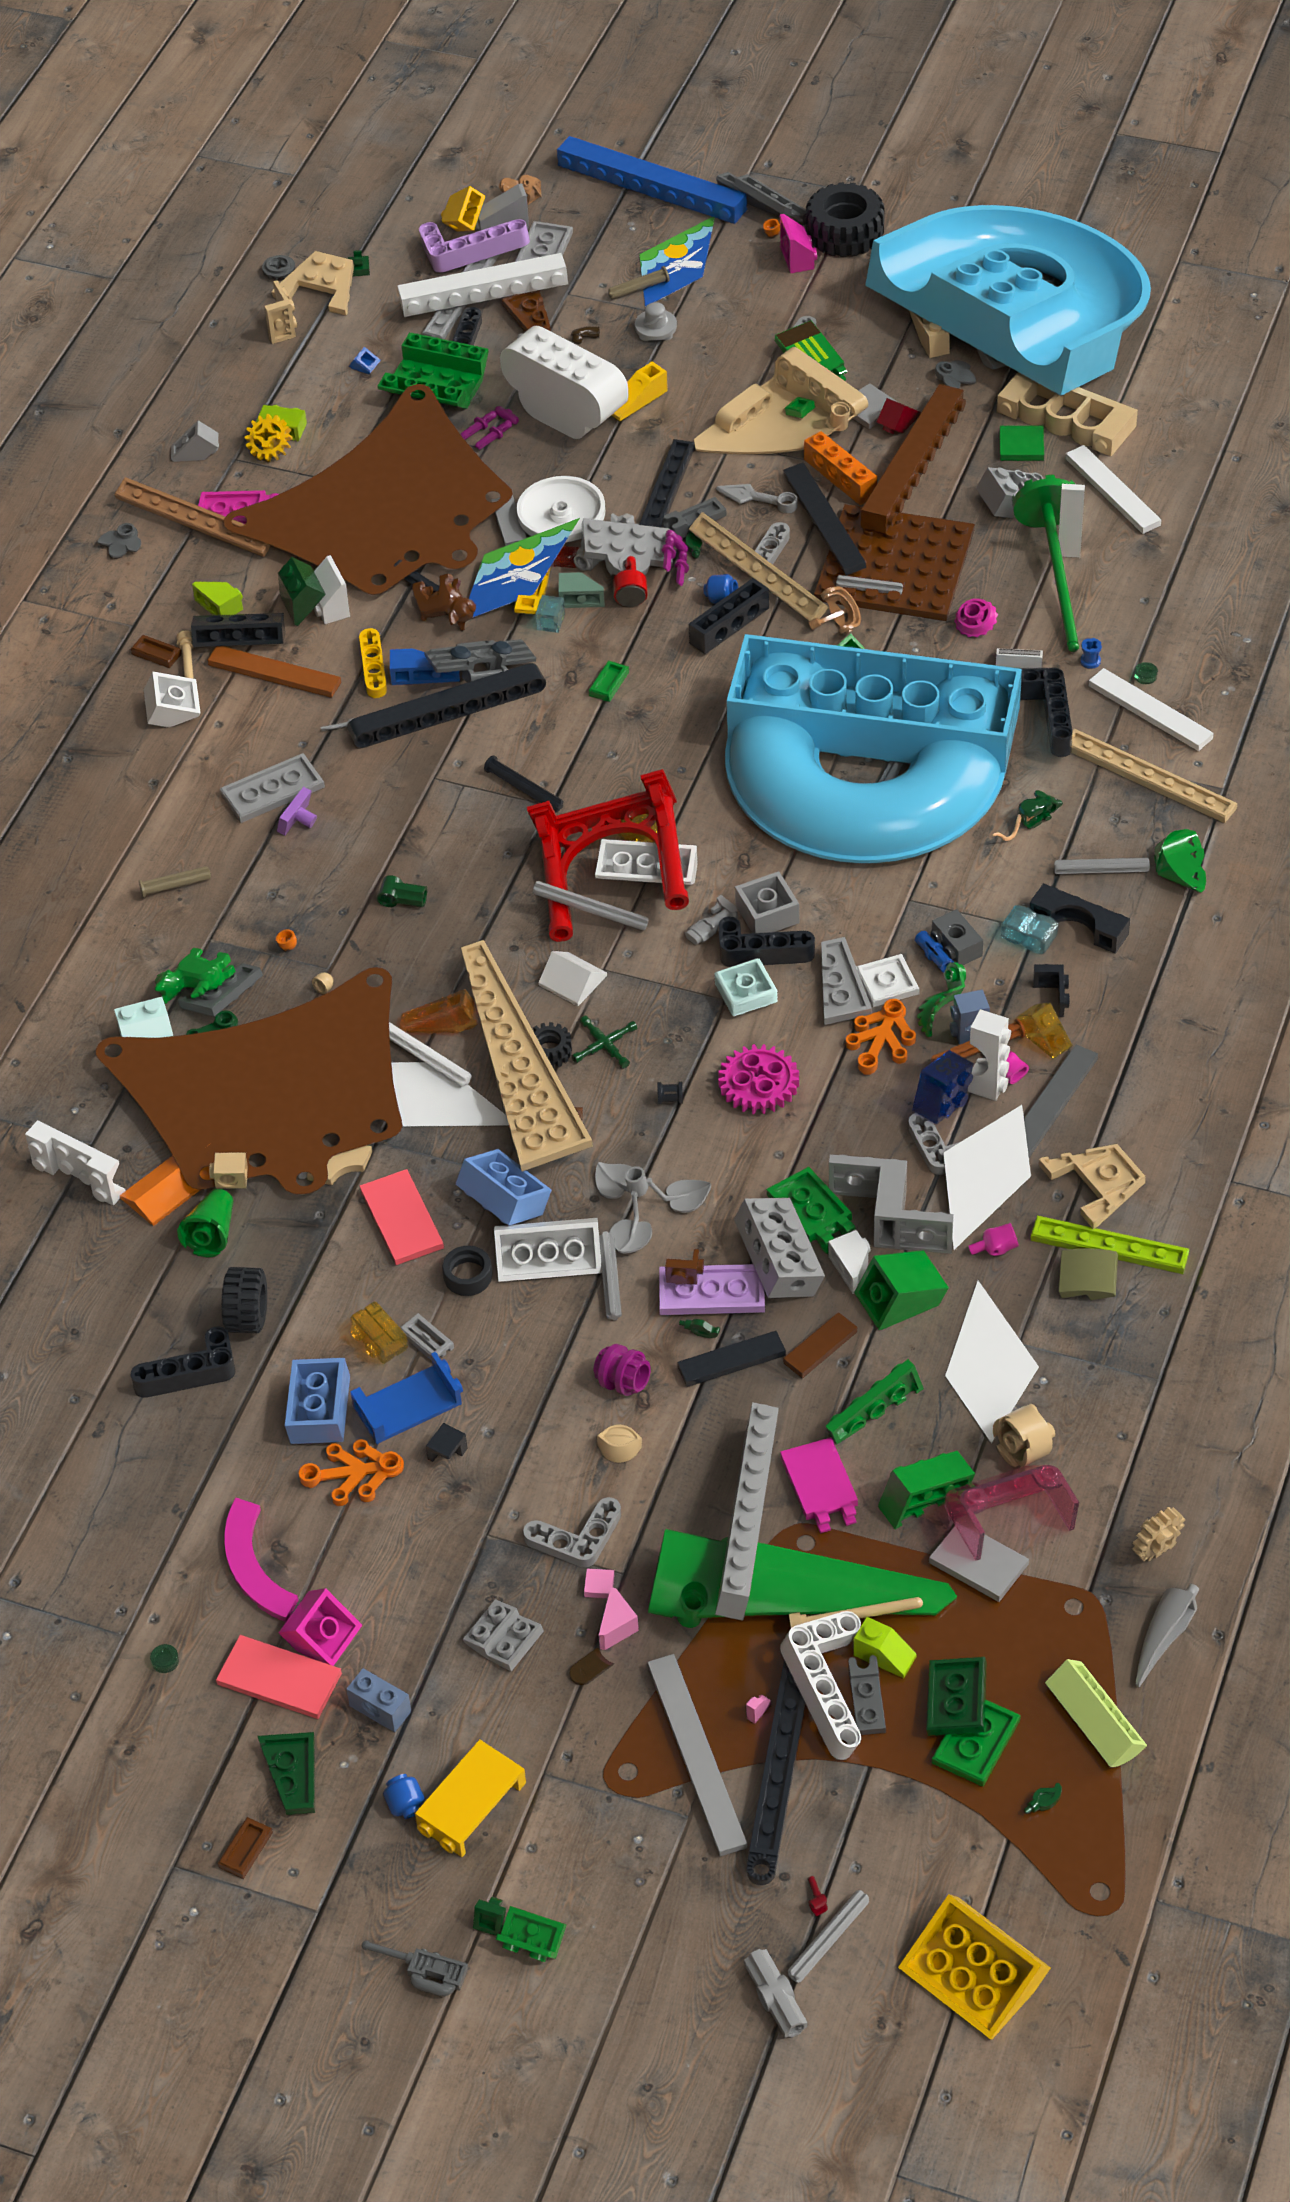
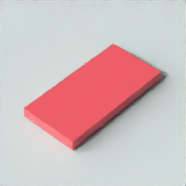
M407 1169L360 1185L361 1194L395 1265L444 1249L443 1241Z
M240 1635L216 1682L219 1686L319 1719L342 1672L341 1668Z

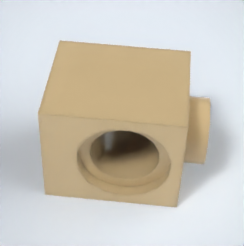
M215 1153L214 1163H210L209 1174L210 1178L215 1180L216 1189L246 1188L248 1172L246 1153Z

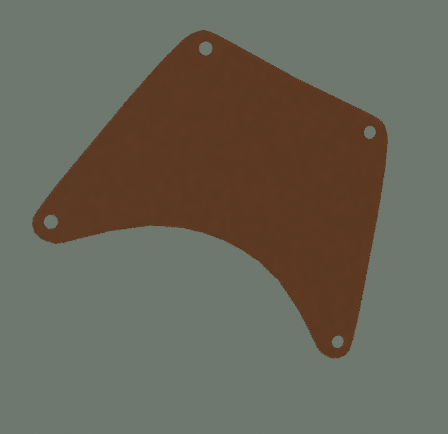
M809 1523L794 1524L774 1536L768 1545L945 1582L950 1585L957 1595V1599L937 1615L883 1614L869 1617L891 1627L917 1654L916 1659L904 1678L878 1667L886 1733L861 1735L860 1743L849 1758L844 1760L836 1759L829 1752L806 1705L796 1760L817 1759L879 1768L938 1789L982 1815L1025 1854L1073 1908L1094 1916H1107L1119 1910L1124 1902L1126 1880L1121 1765L1117 1767H1110L1045 1683L1067 1659L1081 1661L1117 1706L1113 1655L1107 1619L1103 1606L1096 1596L1083 1588L1021 1574L1000 1602L930 1564L929 1557L932 1554L835 1529L820 1533L817 1525ZM803 1535L813 1537L816 1542L814 1548L809 1551L799 1549L797 1546L798 1538ZM1070 1599L1080 1600L1084 1606L1083 1611L1078 1615L1067 1613L1064 1608L1066 1601ZM806 1614V1617L819 1614ZM789 1615L744 1616L743 1620L729 1617L708 1618L677 1660L719 1772L766 1762L784 1663L780 1646L791 1629ZM866 1618L860 1619L861 1625L863 1624ZM853 1638L847 1646L821 1654L855 1721L848 1660L851 1657L855 1658L857 1666L861 1669L867 1668L870 1663L854 1656ZM985 1657L987 1662L986 1700L1021 1715L1019 1724L984 1787L932 1764V1757L945 1735L928 1736L926 1731L929 1660ZM657 1690L630 1725L605 1765L603 1778L608 1788L617 1794L640 1798L691 1782ZM759 1695H763L770 1699L772 1704L754 1724L747 1719L746 1703L753 1697L758 1698ZM626 1763L634 1764L638 1769L637 1776L632 1780L622 1779L618 1774L620 1766ZM1056 1783L1061 1785V1797L1054 1807L1046 1811L1038 1810L1035 1813L1025 1814L1024 1809L1028 1807L1027 1803L1032 1800L1036 1790L1039 1788H1053ZM1095 1883L1106 1884L1110 1889V1896L1103 1901L1094 1899L1090 1894L1092 1885Z

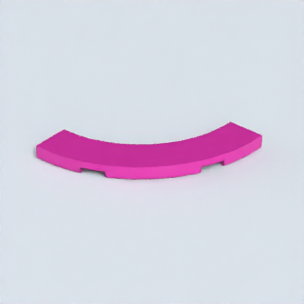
M235 1497L225 1526V1551L231 1574L245 1596H248L256 1603L262 1611L274 1618L287 1622L299 1601L298 1595L278 1586L260 1567L252 1545L254 1527L261 1511L260 1505Z

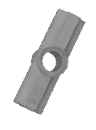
M767 1949L753 1951L744 1959V1965L756 1985L757 1994L762 2006L767 2012H771L785 2038H793L801 2034L807 2028V2021L795 2001V1995L790 1982L785 1975L779 1973Z

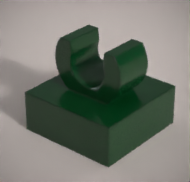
M362 250L353 251L354 257H348V259L353 260L354 264L352 277L370 275L369 256H362Z
M491 1897L489 1902L479 1899L474 1907L473 1929L495 1936L501 1934L506 1915V1908L501 1907L503 1900Z

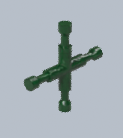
M583 1016L580 1019V1023L583 1027H587L590 1030V1034L597 1041L588 1045L587 1049L582 1052L572 1054L573 1061L577 1064L585 1056L593 1055L604 1048L611 1057H615L618 1060V1064L623 1069L627 1068L630 1061L626 1057H622L618 1048L613 1043L621 1039L624 1034L637 1030L636 1023L631 1021L627 1023L626 1027L620 1030L617 1029L605 1036L598 1027L593 1026L588 1016Z

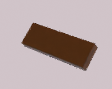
M838 1312L785 1356L783 1364L803 1379L857 1333L858 1327Z

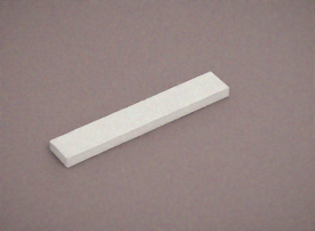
M1080 446L1066 453V460L1142 534L1161 526V519L1086 446Z
M1104 668L1089 680V687L1197 751L1201 750L1213 739V732Z

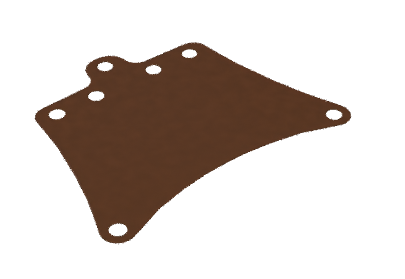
M416 384L408 387L402 393L388 416L362 442L337 462L305 482L277 496L230 512L224 519V526L231 532L270 544L317 566L327 556L331 555L344 580L368 594L375 595L388 590L426 563H437L449 569H459L471 564L478 554L477 546L470 539L471 530L512 498L513 493L512 489L480 459L460 435L430 387ZM415 390H422L425 392V397L422 400H413L411 393ZM495 491L501 497L496 502H489L485 496L487 493ZM458 515H465L469 518V522L466 525L458 526L454 523V518ZM236 516H244L247 522L241 527H236L232 524V519ZM456 550H464L467 553V558L462 561H456L452 558V553ZM417 551L420 555L418 560L409 562L404 558L406 552ZM398 560H402L397 566H394ZM376 574H383L387 580L382 585H375L371 582V578Z
M368 968L331 992L295 1008L250 1023L209 1032L160 1038L109 1037L102 1040L96 1048L97 1058L123 1084L144 1110L170 1149L185 1181L195 1189L201 1190L215 1187L214 1179L204 1180L200 1177L201 1169L210 1166V1163H214L215 1153H246L247 1179L259 1175H271L278 1179L286 1191L292 1194H308L325 1185L328 1179L327 1164L333 1156L392 1138L401 1131L403 1126L393 1083L390 1053L389 1012L392 976L383 968ZM372 974L382 976L383 983L378 987H371L366 982L367 978ZM117 1044L122 1048V1052L119 1056L109 1057L105 1054V1048L108 1045ZM378 1119L384 1120L388 1127L382 1133H375L370 1129L373 1121ZM328 1133H335L339 1136L340 1141L336 1146L328 1147L323 1144V1137ZM260 1153L265 1156L266 1162L263 1166L253 1167L249 1164V1157ZM302 1172H308L312 1174L314 1180L308 1186H300L296 1182L297 1176Z

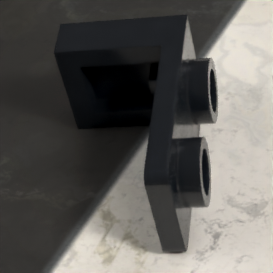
M1034 964L1033 988H1058L1059 1017H1064L1065 1008H1069L1070 1004L1069 993H1065V989H1069V975H1064V964Z

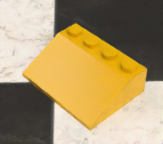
M950 1894L945 1898L898 1967L991 2040L1031 1997L1051 1969L1046 1963L962 1899Z

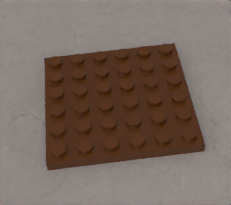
M844 504L839 520L864 558L866 568L845 575L829 549L814 596L820 601L826 602L820 594L827 588L837 587L836 582L839 575L902 583V594L895 590L888 593H879L878 589H866L863 591L856 590V588H843L853 597L858 608L947 621L975 531V524L898 513L895 524L890 526L885 534L861 528V509L863 507Z

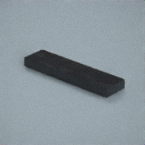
M772 1331L678 1361L677 1364L686 1387H690L786 1356V1350L777 1331Z

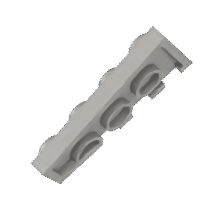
M845 937L821 942L824 1025L872 1014L871 1004Z

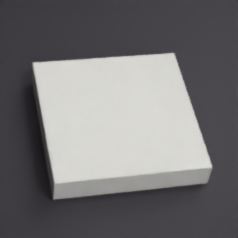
M902 954L856 967L873 1007L883 1005L889 999L900 1000L919 994V987Z

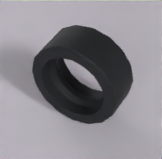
M467 1245L457 1247L450 1251L443 1260V1279L446 1287L453 1293L461 1296L479 1294L492 1281L491 1260L489 1255L481 1248ZM466 1262L476 1263L483 1268L479 1275L470 1279H461L452 1274L455 1267Z

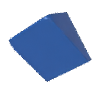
M364 347L349 367L370 374L381 360Z

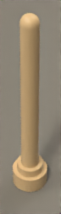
M185 630L177 634V646L182 650L184 677L194 679L191 649L193 648L192 633Z
M915 1597L806 1617V1614L800 1615V1612L789 1614L791 1628L843 1611L853 1612L861 1619L922 1607L923 1601L921 1598Z

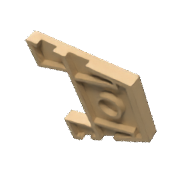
M315 251L280 283V286L285 287L288 299H292L299 286L334 294L328 305L329 311L347 315V306L350 299L349 291L354 269L353 260ZM274 289L272 290L273 298H275Z
M1118 1144L1086 1149L1085 1153L1078 1155L1064 1153L1061 1154V1158L1049 1160V1157H1042L1039 1159V1166L1051 1180L1075 1170L1099 1198L1098 1200L1081 1207V1216L1092 1229L1097 1228L1145 1184V1175Z

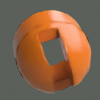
M769 219L764 222L763 228L766 235L773 237L780 233V224L777 219Z
M283 930L276 936L279 947L285 951L294 949L297 944V938L292 930Z

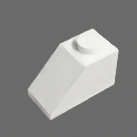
M857 1230L829 1241V1258L852 1294H854L866 1271L868 1253L871 1251L866 1238H861Z

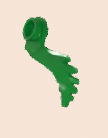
M957 962L949 963L944 971L948 990L926 998L925 1001L927 1002L919 1006V1010L923 1011L917 1015V1019L921 1018L918 1025L923 1026L921 1031L927 1037H932L934 1017L940 1008L954 1000V995L961 994L965 988L966 970L962 964Z

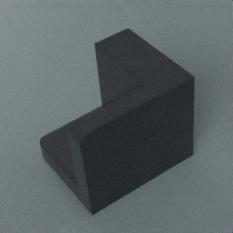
M443 1423L426 1445L427 1459L434 1462L438 1455L445 1459H450L454 1453L463 1456L468 1449L466 1434Z

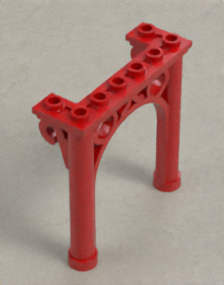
M661 769L640 775L646 791L557 816L550 801L528 806L527 812L541 838L546 884L568 891L567 871L569 865L583 848L609 835L635 833L650 838L657 845L665 906L670 910L685 908L689 904V897L684 886L673 809L677 799L664 770ZM649 814L648 817L639 824L632 822V820L638 815ZM655 822L657 825V833L651 829ZM583 833L576 841L566 840L571 834ZM561 847L567 849L563 857L561 853ZM548 899L550 924L548 926L549 937L557 942L567 941L573 936L570 906Z

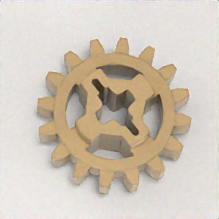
M1168 1507L1164 1512L1162 1510L1159 1511L1154 1517L1146 1520L1141 1525L1142 1530L1136 1535L1138 1539L1133 1542L1135 1546L1132 1550L1143 1561L1146 1559L1151 1561L1153 1557L1157 1558L1163 1552L1172 1549L1177 1543V1536L1181 1534L1179 1530L1185 1526L1183 1524L1185 1518L1174 1507L1172 1509Z

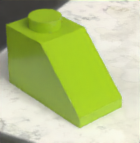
M192 583L195 601L212 615H234L243 610V596L237 588H233L229 583Z
M866 1617L854 1637V1656L870 1663V1656L874 1655L877 1658L878 1667L902 1678L906 1676L917 1657V1654L891 1627L869 1617Z

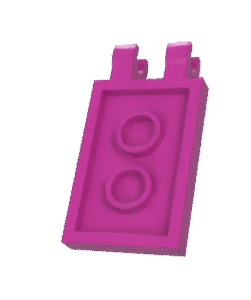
M265 490L201 492L198 506L226 517L234 510L268 500L279 494L266 495ZM244 516L233 518V520L243 524L247 522Z
M831 1437L780 1451L781 1461L806 1520L814 1518L820 1533L831 1530L829 1525L831 1521L828 1514L834 1512H841L846 1526L857 1523L854 1515H856L855 1506H858V1498Z

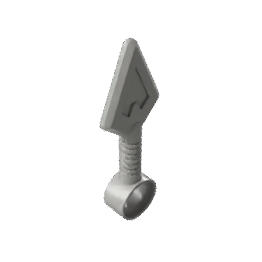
M751 484L716 487L717 491L739 504L750 500L778 505V510L787 514L797 509V497L791 492H784L779 496L755 492ZM785 501L792 502L791 504H782Z

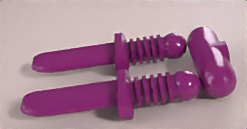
M496 406L494 411H490L481 418L476 417L474 424L460 435L466 440L480 429L485 430L488 427V423L495 419L497 415L506 420L497 427H490V433L475 444V447L480 450L496 438L501 439L503 433L511 428L512 424L516 425L519 422V418L510 409Z
M667 530L665 533V545L662 546V553L664 554L663 568L667 572L670 571L671 559H674L676 556L675 547L679 551L678 559L675 561V567L677 568L676 583L683 586L684 575L689 571L687 564L688 547L682 541L680 535H677L673 530Z

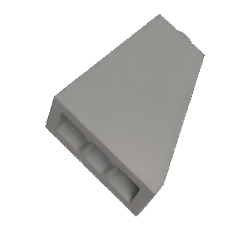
M517 184L483 204L475 225V231H481L516 219L524 220L527 229H529L527 195L523 184Z

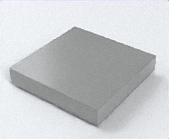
M869 383L859 390L867 398L868 408L853 419L866 428L871 429L878 424L877 419L886 398L894 399Z

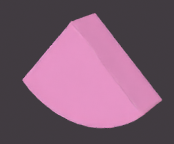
M759 1695L758 1698H751L746 1703L747 1719L755 1724L772 1704L771 1700L763 1695Z

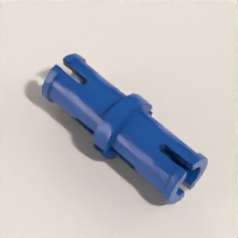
M921 931L916 935L915 942L924 950L927 959L933 961L944 973L947 965L954 961L944 952L943 946L935 942L927 931ZM931 947L936 951L938 956L931 950Z

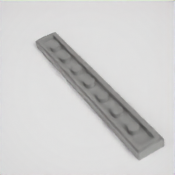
M499 255L468 264L463 272L492 267ZM467 305L437 310L422 332V335L445 339Z
M672 1654L647 1662L719 1856L746 1849L747 1842L675 1655Z

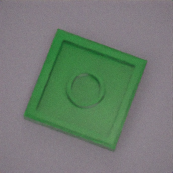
M1000 426V461H1044V426Z

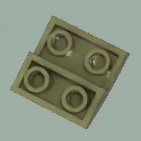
M1090 1248L1062 1250L1059 1294L1061 1297L1068 1298L1088 1295L1090 1300L1116 1297L1117 1252Z

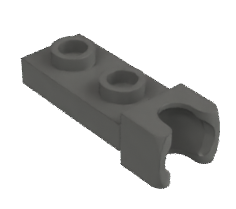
M713 497L681 512L673 511L664 515L663 527L673 530L677 535L684 538L688 532H691L689 528L701 512L716 521L727 516L726 508L716 497Z
M874 1655L870 1656V1665L865 1669L857 1666L855 1658L851 1657L848 1660L855 1721L861 1735L886 1733L877 1658Z

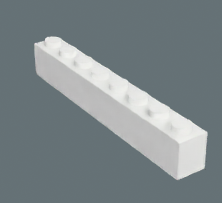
M561 253L397 286L404 317L567 285L568 278L563 256Z

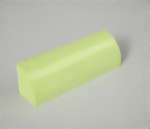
M1067 1659L1045 1682L1110 1767L1125 1764L1136 1757L1147 1746L1081 1661Z

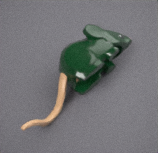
M1036 790L1034 792L1036 798L1026 799L1019 804L1018 816L1012 834L1005 837L997 832L993 836H999L1004 841L1012 840L1018 832L1020 822L1028 829L1035 828L1042 823V819L1050 820L1052 818L1050 814L1061 807L1063 802L1040 790Z

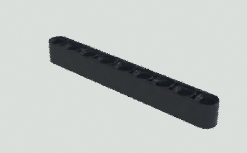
M525 664L356 717L347 724V730L355 746L365 748L539 693L546 687V680L536 664Z

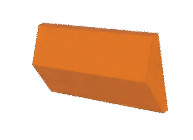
M172 1155L122 1193L120 1199L154 1226L200 1190L192 1188L187 1184ZM210 1166L201 1169L200 1177L202 1179H214L210 1178Z

